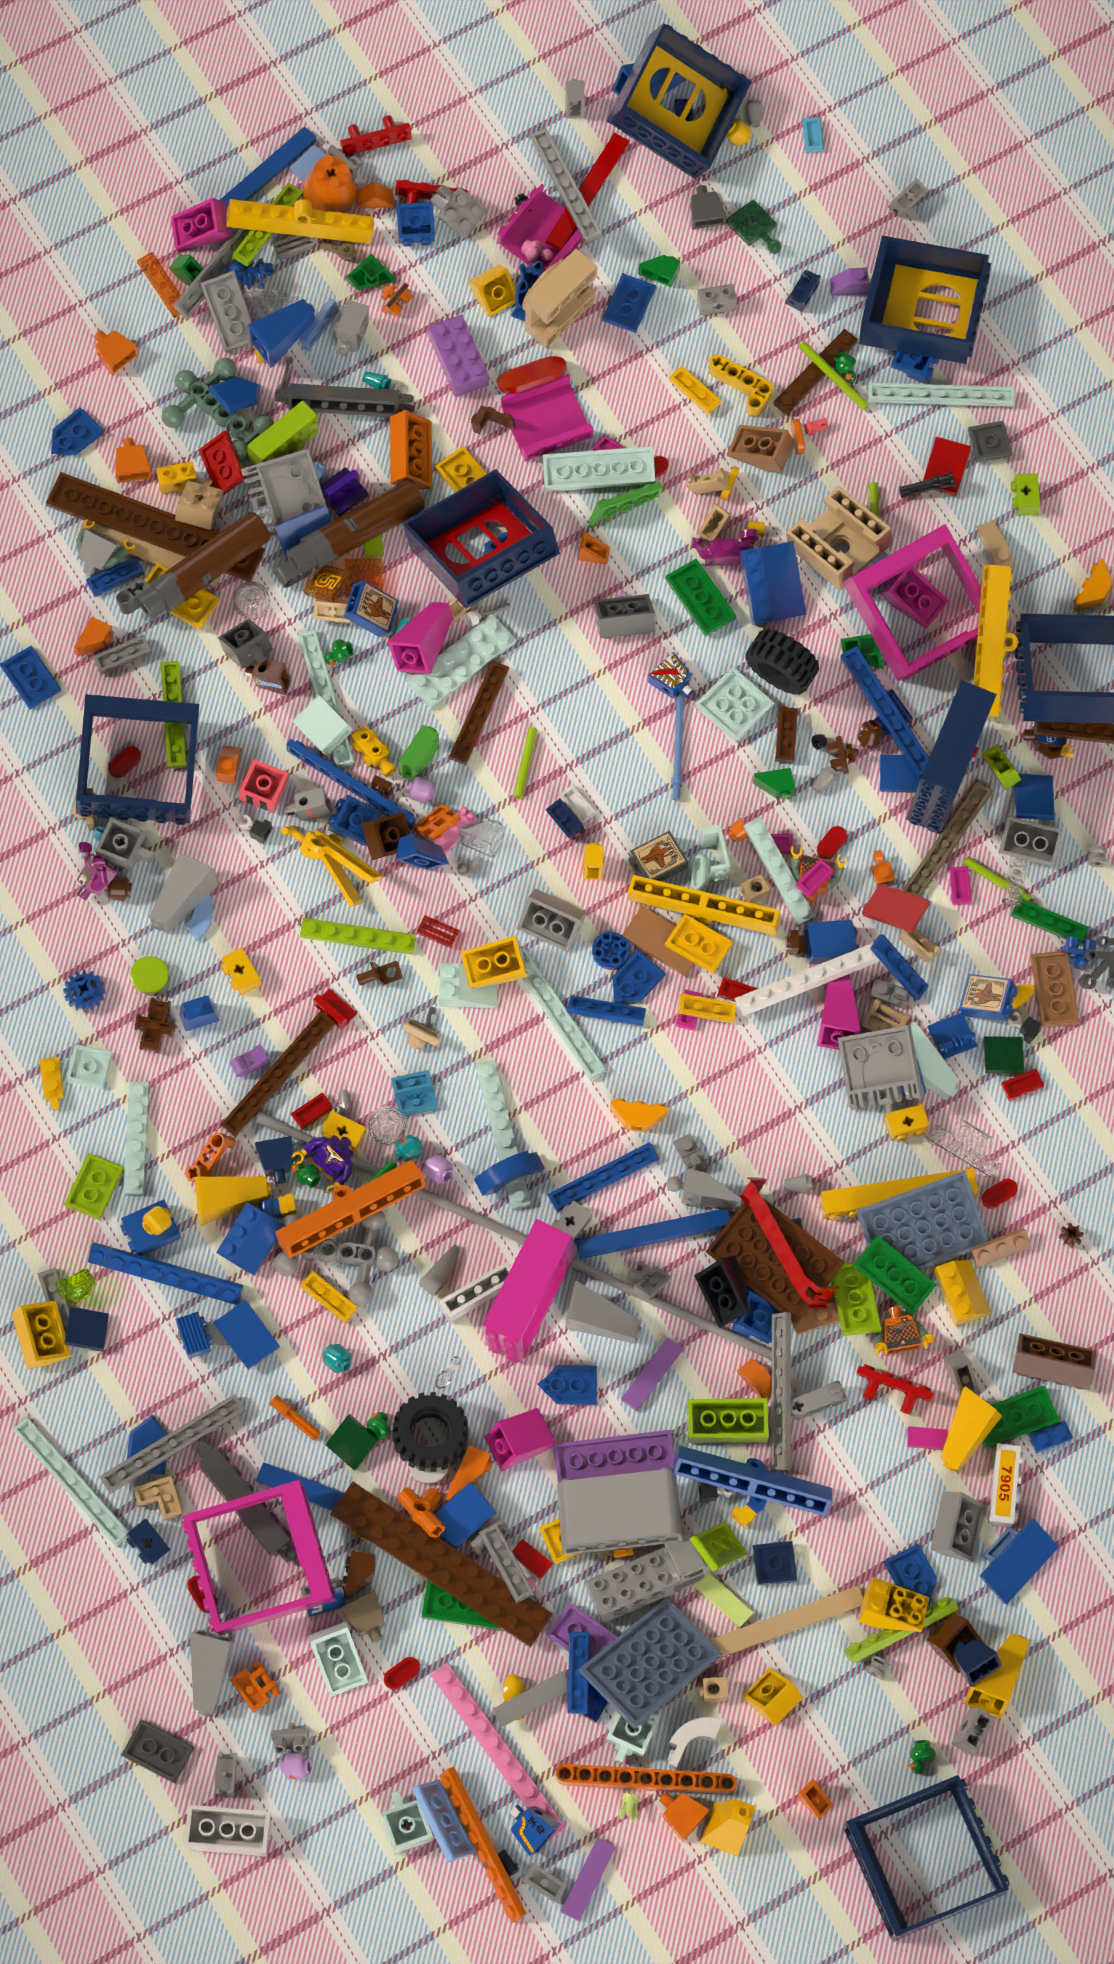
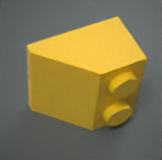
M500 264L468 281L475 298L489 317L516 303L514 283L508 269Z
M771 1668L742 1695L765 1720L774 1726L782 1721L803 1699V1696L790 1680Z

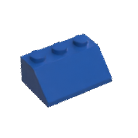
M246 1203L216 1253L255 1276L277 1240L276 1231L285 1227V1225L255 1206Z

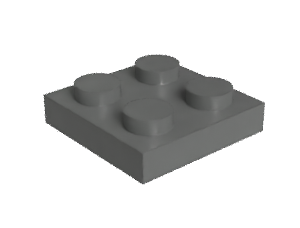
M1004 421L968 427L967 431L976 463L1012 456V449Z

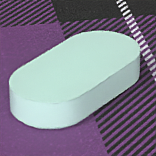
M699 854L692 861V888L704 892L709 885V858Z

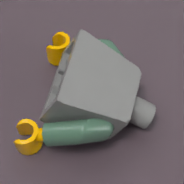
M88 519L84 520L85 528H82L76 539L78 557L86 562L83 572L90 576L94 575L96 568L100 570L111 568L119 563L128 552L135 550V543L131 547L127 546L130 539H126L124 547H121V543L96 531L95 521H93L91 526H88Z

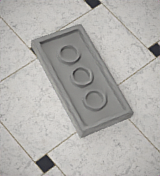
M235 270L200 283L224 351L229 352L250 344L248 324L252 323L253 319Z

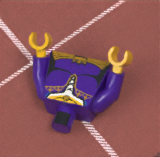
M333 1135L330 1138L326 1136L313 1138L302 1147V1151H295L292 1158L299 1154L301 1160L297 1161L296 1164H300L307 1154L306 1158L332 1183L336 1181L334 1185L327 1187L326 1193H328L331 1187L336 1188L337 1186L344 1185L351 1176L353 1166L351 1158L354 1154L349 1149L351 1146L349 1138L342 1137L339 1139Z

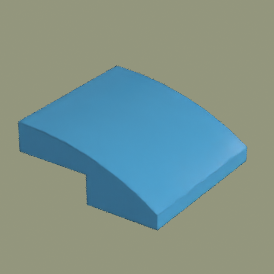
M429 1070L391 1078L400 1118L438 1109Z

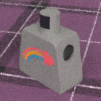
M323 787L295 794V803L286 805L287 815L298 814L302 821L332 816L330 799Z

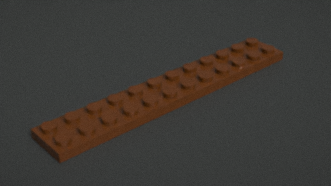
M60 472L46 501L47 507L82 520L95 521L99 525L187 557L220 533V531L212 528L209 530L175 520V514ZM258 548L225 573L251 583L265 554V548Z
M353 1481L330 1513V1516L529 1648L532 1647L553 1613L529 1597L516 1603L502 1579L440 1538L430 1537L420 1525Z

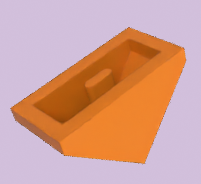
M374 181L357 190V209L393 207V190Z
M582 532L579 560L607 564L610 547L590 534Z
M752 1358L736 1371L759 1398H767L772 1393V1378L764 1366Z
M813 1778L796 1797L818 1819H821L833 1806L832 1802Z

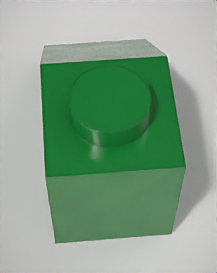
M179 255L169 267L175 276L188 286L191 285L203 270L192 255Z
M662 255L640 263L638 275L672 287L680 270L681 261L673 256Z
M791 768L759 772L753 775V784L774 798L787 799L794 795L795 785Z

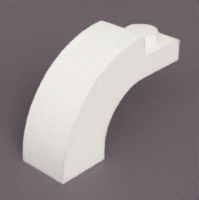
M703 1717L682 1725L672 1736L669 1746L676 1748L675 1750L671 1749L667 1761H670L669 1768L677 1769L683 1752L690 1743L702 1739L714 1743L723 1720Z

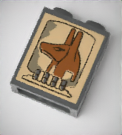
M670 830L630 850L628 858L631 867L637 869L638 876L661 882L688 868V860Z

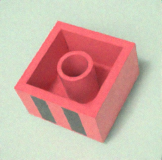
M254 759L239 790V799L275 813L288 786L289 773Z

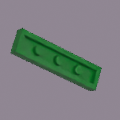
M1021 898L1017 899L1011 913V917L1067 940V937L1080 938V946L1089 928Z

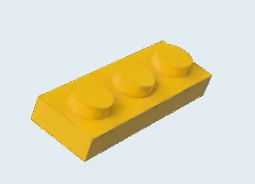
M683 366L678 368L669 377V381L707 415L721 404V400Z
M684 993L679 995L678 1014L727 1023L735 1021L736 1003Z
M314 1271L300 1285V1288L344 1324L358 1310L357 1306Z

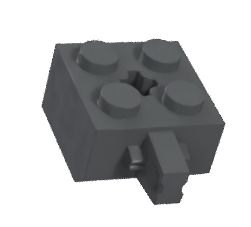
M249 618L218 637L225 655L242 669L250 666L254 661L262 663L266 660L264 656L273 650L265 631Z

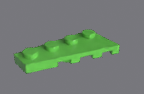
M660 482L648 483L640 489L634 488L628 493H620L613 496V498L598 501L588 521L590 527L597 526V522L602 519L605 522L612 519V516L619 511L622 514L629 511L634 504L638 507L658 498L663 489Z

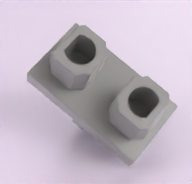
M294 1722L289 1723L288 1729L271 1730V1738L276 1754H284L286 1748H293L296 1753H304L306 1747L311 1746L308 1729L296 1728Z

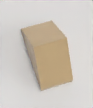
M717 503L714 504L697 534L708 542L716 540L729 526L731 514Z

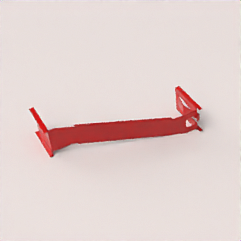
M747 1177L750 1181L739 1197L752 1208L756 1219L800 1297L809 1304L808 1308H828L826 1304L836 1289H840V1287H818L804 1275L805 1272L764 1198L759 1194L767 1179ZM808 1287H811L815 1292L821 1294H816L813 1298L814 1300H811L805 1292Z

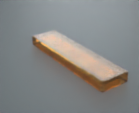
M151 252L138 259L137 264L172 317L180 316L181 314L173 305L181 297V294L154 253Z

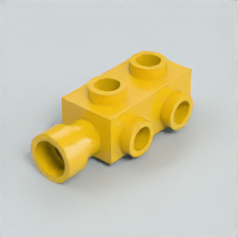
M367 725L356 729L351 736L353 742L351 746L356 753L361 752L364 757L362 759L368 767L372 765L374 769L379 766L381 773L386 778L394 774L397 767L388 760L390 758V749L385 743H381L378 740L379 736L375 730H370Z

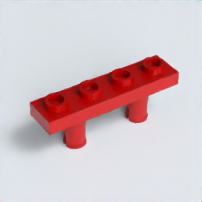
M387 115L382 118L385 129L362 135L358 126L352 124L348 127L350 138L340 140L341 150L345 153L346 157L411 140L409 122L395 126L392 116Z
M396 180L395 192L396 195L407 197L406 204L417 203L418 198L431 200L433 194L435 195L437 193L436 190L442 185ZM448 187V188H449L451 191H454V192H455L459 187H456V188Z
M866 1364L863 1367H858L856 1375L868 1380L863 1398L874 1401L879 1385H885L904 1392L905 1398L900 1409L902 1413L911 1415L915 1402L919 1398L931 1402L934 1393L930 1392L931 1389L926 1386L919 1385L918 1388L911 1385L912 1381L904 1378H901V1380L894 1379L893 1374L882 1371V1374L875 1372L874 1367Z

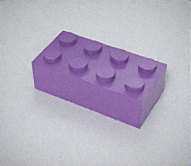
M461 314L429 325L428 337L454 397L489 386V374L463 315Z

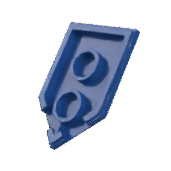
M235 377L208 386V389L230 414L257 405L261 385Z
M79 407L52 429L51 454L78 455L105 431Z
M637 950L612 976L614 1003L641 1002L665 977L666 973Z
M557 1365L537 1385L556 1404L596 1405L597 1366Z
M153 1414L130 1431L127 1459L168 1435ZM167 1460L146 1473L165 1475Z
M919 1544L883 1561L895 1585L929 1597L928 1605H930L937 1577Z

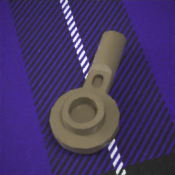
M321 242L320 249L334 252L344 261H351L356 256V249L352 244L345 243L337 246Z

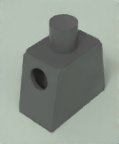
M705 185L698 186L696 188L697 194L691 196L692 230L726 224V212L717 192H708Z

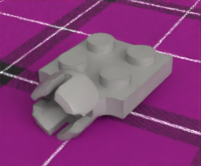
M442 185L436 190L437 193L431 197V202L440 210L437 217L464 239H467L488 210L460 187L454 192L445 185Z

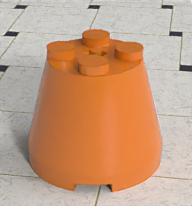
M324 156L314 165L304 180L303 196L305 200L312 203V209L345 213L353 206L356 200V182L349 166L338 157Z

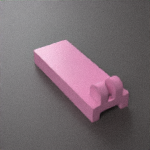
M462 806L457 812L461 817L456 822L457 825L447 829L441 838L434 840V844L442 846L445 855L477 821L474 813L469 812L466 807Z

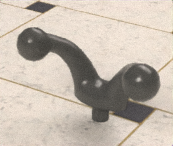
M429 1008L425 1024L416 1020L413 1021L428 1028L432 1025L431 1016L436 1013V1008Z

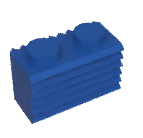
M195 1312L175 1319L188 1359L211 1352L210 1346H213L210 1334H205L204 1328L207 1325L204 1316L200 1317L199 1313Z

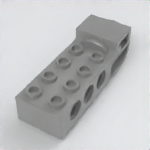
M690 1532L682 1535L683 1542L664 1544V1547L586 1580L587 1592L603 1624L691 1587L706 1577L707 1572H710L711 1568L689 1540L692 1538Z

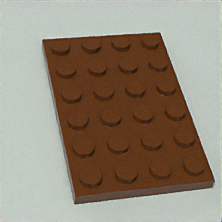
M765 1200L803 1268L804 1275L818 1287L828 1286L845 1262ZM744 1202L705 1252L716 1261L735 1255L743 1271L745 1284L780 1312L791 1313V1320L798 1324L809 1310L807 1307L809 1304L800 1297L756 1219L752 1208ZM808 1287L805 1292L811 1300H814L813 1298L816 1294H821L815 1292L811 1287Z

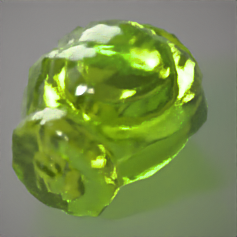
M83 1268L80 1272L68 1278L57 1280L55 1286L63 1300L69 1299L74 1303H79L83 1299L89 1298L96 1282L87 1268Z

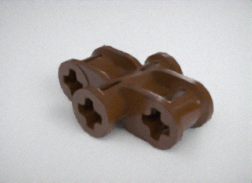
M152 997L147 1017L142 1016L140 1013L137 1014L134 1030H143L139 1050L147 1049L159 1054L163 1035L166 1034L173 1038L176 1021H167L171 1001H158Z

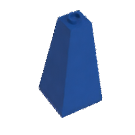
M635 63L621 66L612 88L617 96H619ZM661 68L655 71L651 77L650 92L654 100L670 70L669 68ZM675 72L665 94L687 79Z
M304 299L248 324L250 341L270 368L275 366L315 321L314 313L316 311L312 304H308Z

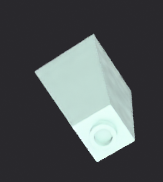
M913 1021L911 1029L914 1047L924 1085L927 1089L947 1101L950 1096L954 1097L958 1092L959 1087L957 1085L959 1079L918 1024Z

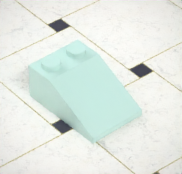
M440 963L439 1007L497 1008V984L470 989L464 964Z
M346 1621L308 1635L330 1697L368 1683Z

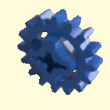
M83 970L82 974L76 971L75 977L69 976L70 982L65 981V986L67 987L63 989L64 994H67L64 996L65 1001H69L70 1007L75 1005L76 1011L82 1008L83 1012H86L88 1007L93 1011V1005L99 1007V1000L104 1001V996L102 995L106 993L105 988H102L104 982L99 981V975L94 977L93 971L89 974H86L85 970ZM92 983L96 985L97 991L95 988H92ZM72 991L74 994H77L76 999L72 996Z

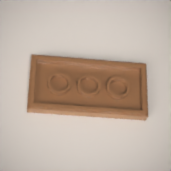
M641 906L621 936L626 938L632 945L685 977L694 966L693 962L664 946L676 926Z
M1057 951L1031 954L1030 959L1039 1021L1042 1024L1041 1028L1078 1025L1079 1017L1069 953Z

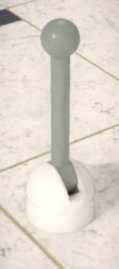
M504 603L503 606L482 614L477 611H471L466 614L468 623L471 627L477 626L481 623L482 617L501 610H509L510 604Z

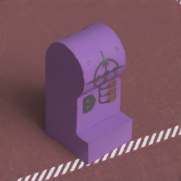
M259 1044L253 1050L232 1059L230 1065L235 1075L242 1077L269 1065V1060L262 1045Z

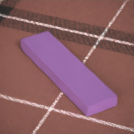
M667 1337L622 1396L621 1401L637 1412L682 1353L683 1348Z
M599 1838L596 1839L561 1913L578 1922L580 1921L616 1848L615 1846Z

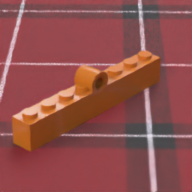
M410 1160L353 1191L346 1185L337 1186L332 1191L334 1201L277 1230L278 1243L287 1256L292 1258L426 1187L423 1173Z

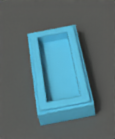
M820 117L802 118L805 153L823 152L824 146Z

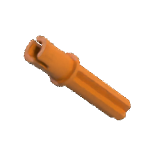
M278 1395L270 1401L269 1405L276 1409L282 1415V1418L286 1417L312 1440H316L320 1436L321 1432L292 1409L293 1405H289Z

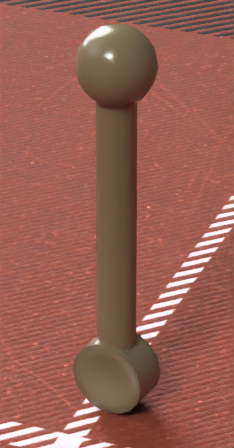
M292 357L286 359L287 365L278 389H285V380L290 365L293 364Z

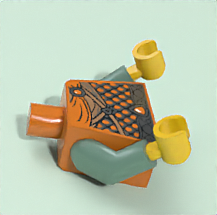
M792 845L790 850L793 857H791L790 871L796 882H798L821 858L801 855V846L800 851L794 853V846ZM841 854L838 855L837 861L823 859L835 870V873L810 898L805 896L807 901L816 902L817 894L825 895L827 890H832L840 882L845 869L843 866L849 861L848 856L845 862L840 861Z
M900 1307L889 1309L890 1318L883 1321L881 1332H877L874 1337L876 1356H878L880 1351L886 1356L921 1349L922 1342L925 1349L928 1348V1343H932L935 1346L934 1336L929 1334L911 1315L902 1316Z

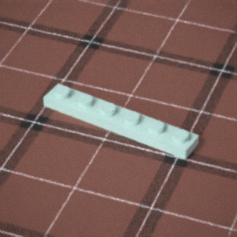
M759 817L745 824L743 827L796 925L799 926L814 918L815 915L803 893L795 887L797 882L762 818Z
M129 1082L124 1195H144L149 1082Z

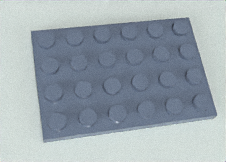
M965 1171L952 1174L855 1210L867 1246L878 1235L919 1270L971 1252L970 1248L989 1241Z
M666 1597L579 1669V1672L636 1729L721 1658L722 1653Z

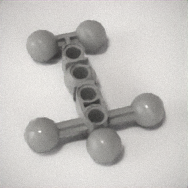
M382 1210L361 1221L363 1227L366 1228L363 1244L350 1242L343 1244L339 1242L338 1244L335 1240L328 1238L315 1245L312 1251L301 1253L306 1259L315 1257V1260L319 1258L325 1263L334 1261L339 1263L341 1261L346 1265L359 1266L357 1282L350 1287L348 1292L350 1301L357 1306H365L373 1298V1290L369 1285L371 1266L375 1264L382 1271H391L399 1262L397 1252L390 1247H382L376 1253L374 1250L377 1230L381 1229L385 1223V1215ZM295 1214L287 1215L282 1219L281 1223L287 1226L301 1217ZM330 1247L333 1249V1252L325 1254L323 1250ZM284 1250L274 1260L275 1270L283 1276L294 1274L299 1266L297 1257L289 1258ZM346 1250L353 1252L350 1257H345L342 1253ZM370 1253L372 1258L365 1260L362 1258V1255Z

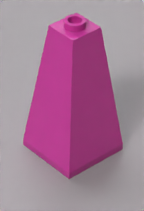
M431 602L389 639L388 644L397 671L424 674L432 672L453 620L449 603Z
M850 974L827 983L817 1046L840 1050L838 1038L859 1034L860 1024Z

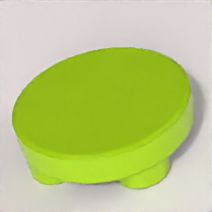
M154 956L142 957L131 968V982L139 992L153 996L166 987L169 981L168 967L160 958Z

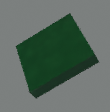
M984 1036L985 1073L1024 1074L1022 1037Z
M349 1414L325 1445L355 1471L372 1451L379 1439Z

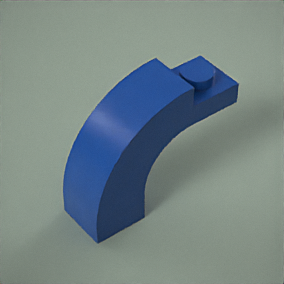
M525 1151L492 1165L479 1174L474 1181L482 1196L497 1193L515 1179L540 1173L545 1167L537 1152L528 1153V1151Z

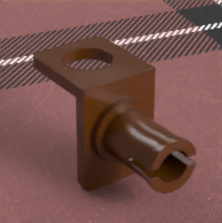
M372 961L370 962L372 970L356 975L357 981L361 986L375 980L383 986L403 978L398 961L383 966H378ZM393 967L396 969V975L389 978L386 972L389 968Z

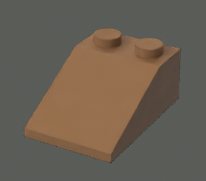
M739 425L727 456L765 471L782 473L795 442L786 429Z

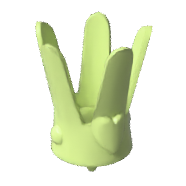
M632 1789L630 1794H623V1803L618 1813L620 1819H623L626 1813L631 1821H634L636 1812L638 1820L637 1802H639V1796L632 1794Z

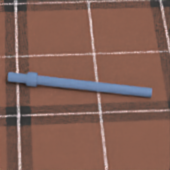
M681 694L677 695L674 774L671 778V786L673 787L672 800L674 801L680 800V787L683 784L681 763L684 695Z

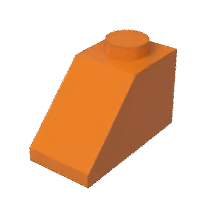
M91 617L74 646L75 655L81 656L104 649L106 644H110L113 639L112 626Z
M223 745L216 769L218 782L236 784L242 748Z

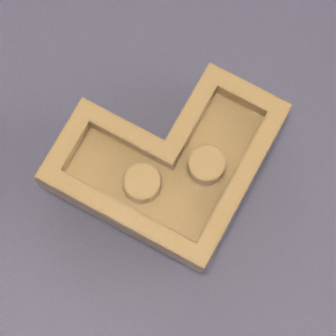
M172 1476L133 1487L139 1508L158 1502L164 1521L183 1515Z

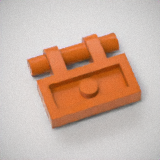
M440 804L415 824L413 828L416 833L424 837L428 836L429 840L433 842L436 838H441L447 829L457 825L456 822L461 817L458 813L454 814L447 806Z
M258 1660L252 1663V1667L255 1669L253 1673H250L245 1668L230 1679V1682L253 1713L270 1702L266 1695L267 1693L271 1692L274 1697L281 1694L277 1687V1682L271 1679L266 1667L262 1666ZM259 1677L266 1684L263 1688L256 1682V1679Z

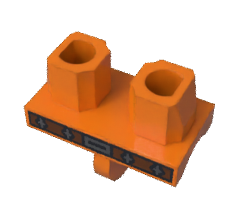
M406 282L396 293L394 290L397 287L394 284L390 287L383 286L382 292L384 295L381 298L384 301L387 298H390V300L381 309L382 312L386 313L388 311L396 317L403 309L396 301L400 299L407 304L413 298L412 293L407 289L409 285Z

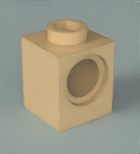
M762 874L741 883L740 887L746 902L753 904L769 897L771 889L769 881L764 879ZM759 887L761 891L755 892L752 888Z
M727 1677L705 1678L702 1680V1685H699V1697H703V1702L728 1701ZM714 1685L719 1689V1692L711 1694L708 1691V1687Z

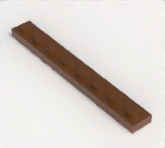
M320 1011L221 1123V1127L236 1138L335 1026V1022Z

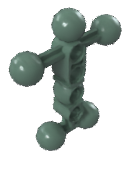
M229 358L217 360L213 368L214 372L203 382L198 381L197 376L190 370L178 372L174 381L175 386L179 391L190 394L178 405H169L164 408L161 418L165 426L169 428L181 426L185 418L184 414L196 404L206 414L210 415L217 425L226 427V431H230L232 437L237 439L233 440V444L240 461H245L248 458L247 445L275 422L269 416H260L256 418L253 423V430L250 431L246 428V421L243 417L239 416L236 412L229 414L210 392L208 386L217 384L221 380L232 379L235 376L237 368L233 360ZM215 403L216 405L209 406L208 404ZM224 414L229 415L228 417H225V418H224V417H221V416L224 415ZM241 426L242 428L235 429L234 427Z

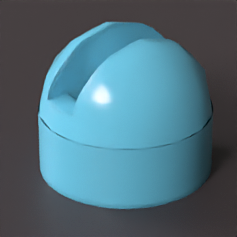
M104 825L96 826L93 831L94 838L97 841H100L103 835L98 830L104 832L106 828Z

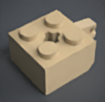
M205 478L203 484L188 480L177 503L175 520L211 530L221 507L223 490L212 487L213 480Z

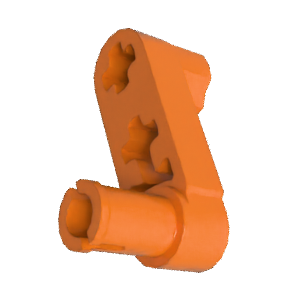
M224 1133L213 1134L195 1163L186 1168V1178L191 1182H195V1177H209L224 1154L226 1147L233 1148L235 1146V1138ZM207 1154H211V1161L208 1160Z

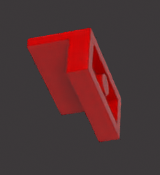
M330 988L322 996L318 994L313 999L314 1006L331 1018L341 1030L357 1015V1012Z

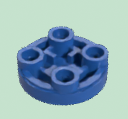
M602 932L595 939L592 946L594 961L597 965L607 970L621 968L630 956L629 941L616 932Z

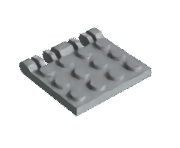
M309 449L241 469L243 476L256 472L258 474L257 476L244 479L245 484L260 480L261 487L248 490V494L263 491L264 495L251 498L250 501L254 511L268 507L269 511L258 514L261 519L271 515L272 522L265 523L267 528L326 505ZM275 529L269 531L271 538L277 537Z
M911 1025L838 1038L851 1110L868 1106L865 1092H869L872 1106L891 1104L895 1101L901 1102L903 1095L900 1086H904L905 1096L908 1100L924 1097Z

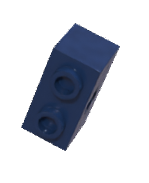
M146 1518L126 1533L128 1537L126 1539L127 1543L132 1549L135 1547L140 1552L138 1556L145 1565L149 1563L151 1566L171 1550ZM143 1538L151 1540V1547L149 1549L142 1546L144 1543Z

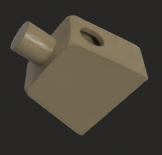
M375 1591L340 1608L341 1614L359 1637L368 1634L372 1643L383 1638L379 1628L385 1625V1621Z

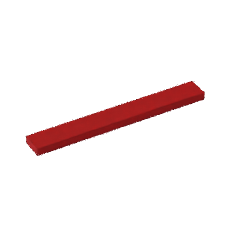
M615 132L579 187V191L588 208L630 143L629 140ZM567 208L545 241L546 244L559 251L565 246L577 227Z

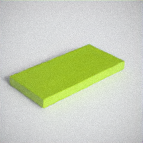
M853 1263L844 1264L831 1281L832 1286L840 1287V1289H836L834 1292V1299L842 1336L881 1332L882 1328L872 1282L853 1267Z

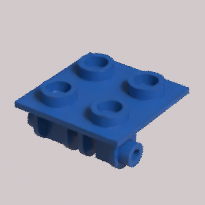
M962 1013L927 1026L937 1050L944 1060L978 1047L975 1041L976 1035L970 1031Z

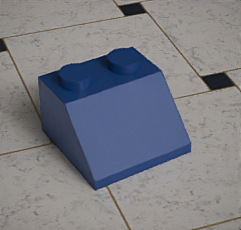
M408 834L405 837L399 838L396 860L427 871L448 864V859L442 846L434 844V841L420 839L415 834Z

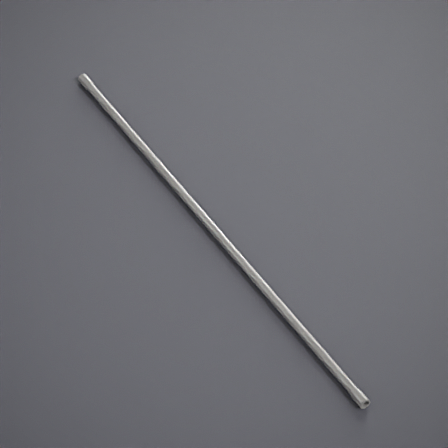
M262 1112L257 1117L256 1123L286 1136H292L293 1139L301 1143L307 1144L314 1138ZM355 1156L351 1158L353 1167L374 1176L381 1169ZM424 1188L413 1193L424 1200L523 1245L527 1236ZM575 1258L570 1266L772 1361V1349L724 1327L719 1328L718 1324L657 1296L647 1301L633 1291V1285Z

